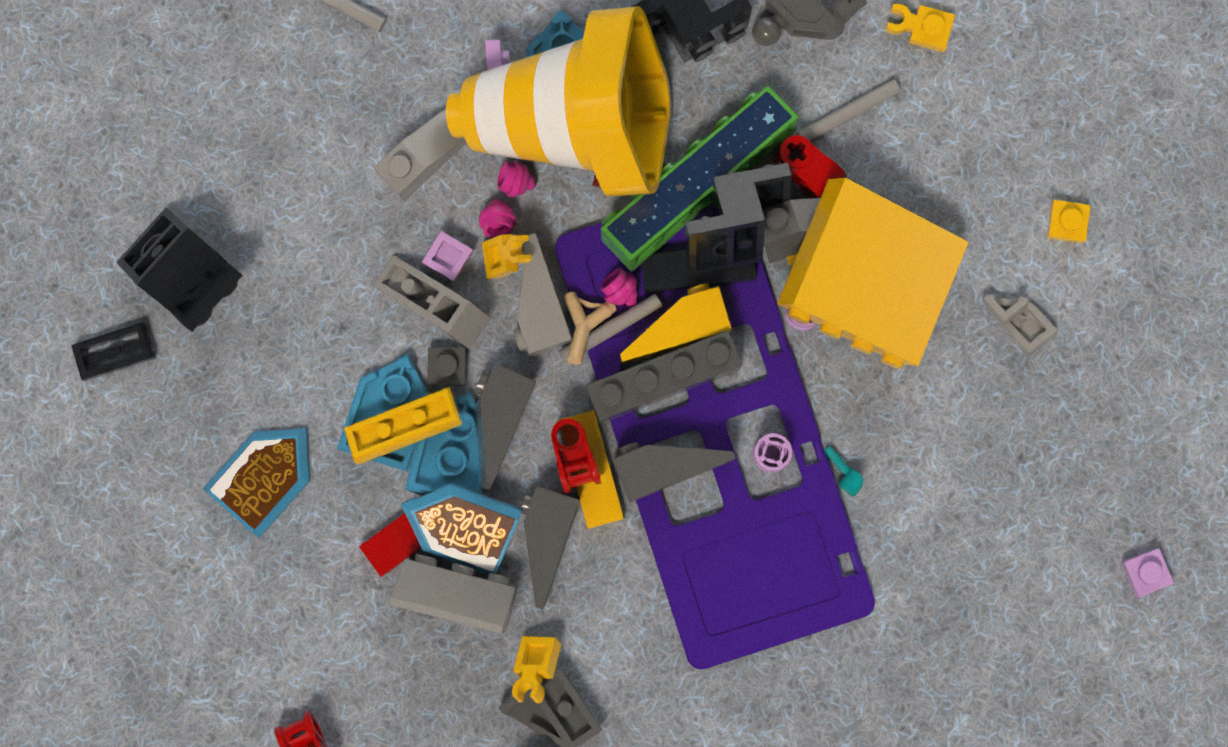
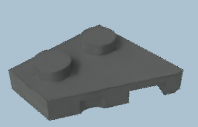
M561 666L555 669L553 679L543 678L542 686L544 687L545 695L541 703H536L530 697L532 691L530 689L525 693L523 702H518L512 697L498 707L503 714L509 715L561 747H578L602 731V728Z

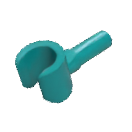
M830 446L825 450V453L838 470L845 475L838 483V486L854 497L863 486L862 476L850 468L835 449Z

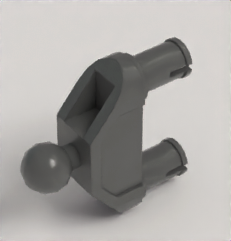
M765 0L766 11L772 17H763L757 20L753 25L752 35L755 41L762 46H770L776 43L781 36L782 27L791 36L823 40L836 39L844 32V24L858 10L864 7L867 2L866 0H854L850 3L852 0H837L829 8L824 7L818 0Z

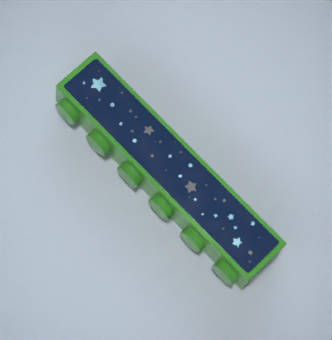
M769 86L759 94L754 91L748 95L741 103V109L732 117L726 115L721 118L714 126V132L705 140L699 138L694 141L686 150V156L678 163L670 162L662 169L659 187L654 194L632 195L630 204L621 211L618 209L612 211L603 220V227L600 228L603 243L631 272L684 228L686 222L692 221L713 203V177L722 176L732 171L743 172L751 170L796 131L799 116Z

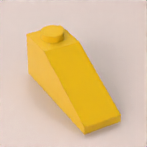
M702 284L688 289L687 296L678 300L620 354L622 365L681 349L725 331L731 333L732 329L719 286L710 289L709 284Z

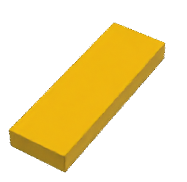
M447 387L344 427L353 460L359 465L460 426L463 423L453 392Z
M594 410L567 417L578 421L583 426L601 479V484L598 485L591 482L576 487L587 528L590 529L623 520V513ZM564 425L560 428L566 447H571L578 442L579 431L575 426ZM585 468L578 471L572 472V474L574 476L577 474L587 472L588 470Z

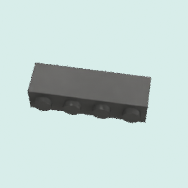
M725 331L586 385L598 420L602 424L737 372L741 369L742 363L729 331Z

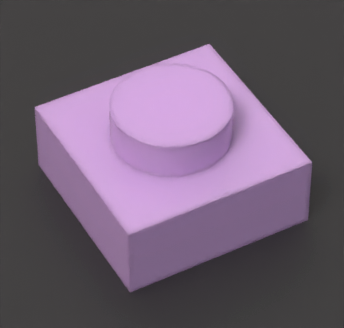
M500 39L485 41L487 70L510 63L509 51H502Z
M440 231L424 257L422 264L455 283L474 251L443 231Z
M1159 548L1121 562L1136 598L1174 584Z

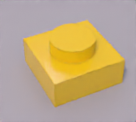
M1053 200L1050 206L1046 238L1085 243L1091 205Z

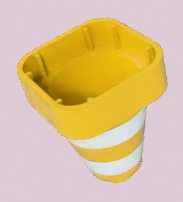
M639 6L593 10L588 15L583 39L469 76L463 82L461 92L451 93L448 96L446 120L449 131L454 138H465L470 149L475 152L594 171L603 193L608 197L654 194L659 187L671 118V94L666 69L647 17Z

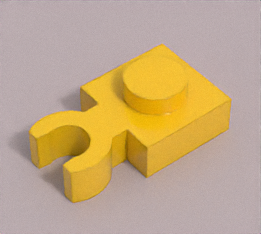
M902 4L892 5L890 12L899 14L903 22L901 24L888 22L885 29L891 34H901L905 31L910 32L911 35L908 43L944 53L955 14L919 5L916 14H912Z
M499 235L482 242L486 279H498L518 272V263H529L532 260V255H524L522 252V245L525 241L529 240V235Z
M522 636L513 668L516 675L521 677L514 683L512 688V696L518 702L524 701L525 693L532 689L530 697L536 703L542 702L545 695V690L542 686L543 678L553 679L562 645L556 637Z

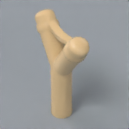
M568 292L564 295L565 305L576 328L567 361L571 364L579 365L582 363L590 331L605 319L611 317L616 311V306L614 303L610 304L607 301L605 303H591L579 298L575 292ZM582 305L596 310L586 316Z

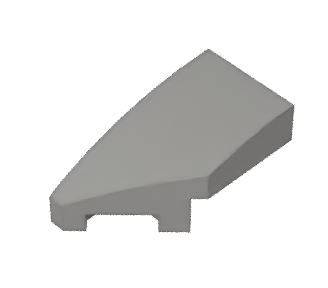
M987 295L983 298L986 307L1027 357L1031 356L1057 335L1058 330L1033 303H1028V298L1006 299L995 298V295Z

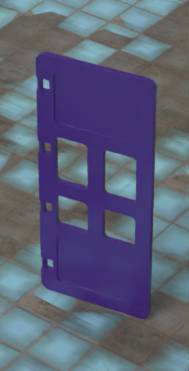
M713 203L692 221L703 216L713 217ZM602 222L560 236L555 243V253L568 292H575L579 298L591 303L606 302L603 298L604 293L600 290V285L611 272L617 268H622L625 272L630 271L603 243L600 230L603 227ZM686 226L654 253L686 250ZM762 262L755 263L756 281L709 287L711 289L719 286L731 328L744 324L752 328L767 373L766 378L724 393H717L713 388L712 382H708L688 390L689 401L684 406L643 419L638 418L635 411L610 420L619 449L634 442H638L641 448L690 431H698L701 434L705 449L733 451L735 455L726 428L727 420L770 405H774L779 409L802 478V483L799 487L759 500H753L749 497L736 458L734 461L712 469L724 504L723 510L719 513L675 526L670 522L661 491L636 500L687 660L696 669H707L866 617L873 611L875 606V599L864 571L858 548ZM641 264L631 272L637 279V304L656 294L662 307L587 351L597 381L621 372L620 354L678 300L687 296L688 289L645 294ZM615 304L616 311L611 315V317L605 319L591 331L595 330L596 328L600 327L601 325L605 324L606 322L610 321L611 319L615 318L621 313L627 311L633 306H627L626 304L618 306ZM582 305L586 316L596 310ZM775 332L781 353L769 356L763 335ZM812 442L818 463L806 466L799 445ZM848 552L855 574L843 577L836 556Z

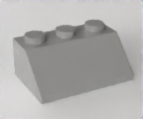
M416 554L415 560H404L388 605L499 634L506 632L518 588L510 586L511 578L489 573L488 580L473 576L474 568L455 563L452 564L451 570L437 567L438 559L421 554Z

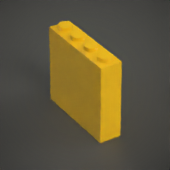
M847 178L829 179L777 305L788 309L787 316L805 324H809V321L820 325L819 332L829 337L840 339L843 336L851 340L850 347L866 354H871L874 351L882 355L881 362L896 369H902L903 365L919 366L969 242Z

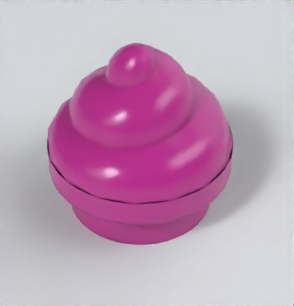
M514 160L512 163L505 161L502 164L497 179V189L503 191L505 196L514 198L517 195H523L526 190H533L537 186L533 175L529 172L524 162Z
M493 199L488 203L479 215V226L483 229V233L490 238L511 234L516 224L514 210L498 199Z
M617 268L601 283L600 290L604 293L603 298L608 303H614L618 306L623 304L633 306L637 304V279L630 271L625 272L622 268Z

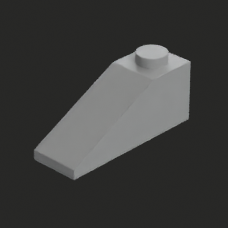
M445 109L396 145L374 166V169L383 181L405 202L467 142L465 138H454L451 135L447 125Z
M536 233L529 235L526 255H532V260L529 263H524L517 312V321L520 328L513 330L519 350L527 349L530 358L567 346L572 342Z
M394 255L373 284L375 288L468 349L472 347L491 319L464 297Z

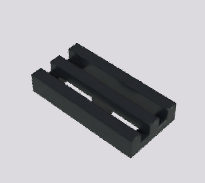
M141 322L71 345L81 380L87 381L156 359L151 348L150 338L146 332L145 323ZM138 334L139 340L87 357L83 356L82 351ZM139 348L143 350V353L87 370L86 365Z

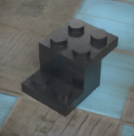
M642 0L631 6H639L643 9L653 37L660 32L659 28L663 26L684 63L691 59L699 62L710 56L714 52L712 47L725 41L727 44H731L742 38L746 34L744 29L748 28L752 6L748 0H734L714 12H711L705 0Z
M788 163L779 165L768 164L758 169L743 172L732 171L722 176L713 177V217L703 216L694 221L686 222V264L689 276L763 262L765 218L762 209L790 200L792 175Z
M167 208L157 216L116 262L137 286L170 311L191 332L197 326H201L208 321L212 315L213 308L223 297L229 296L236 289L238 280L243 276L222 255Z

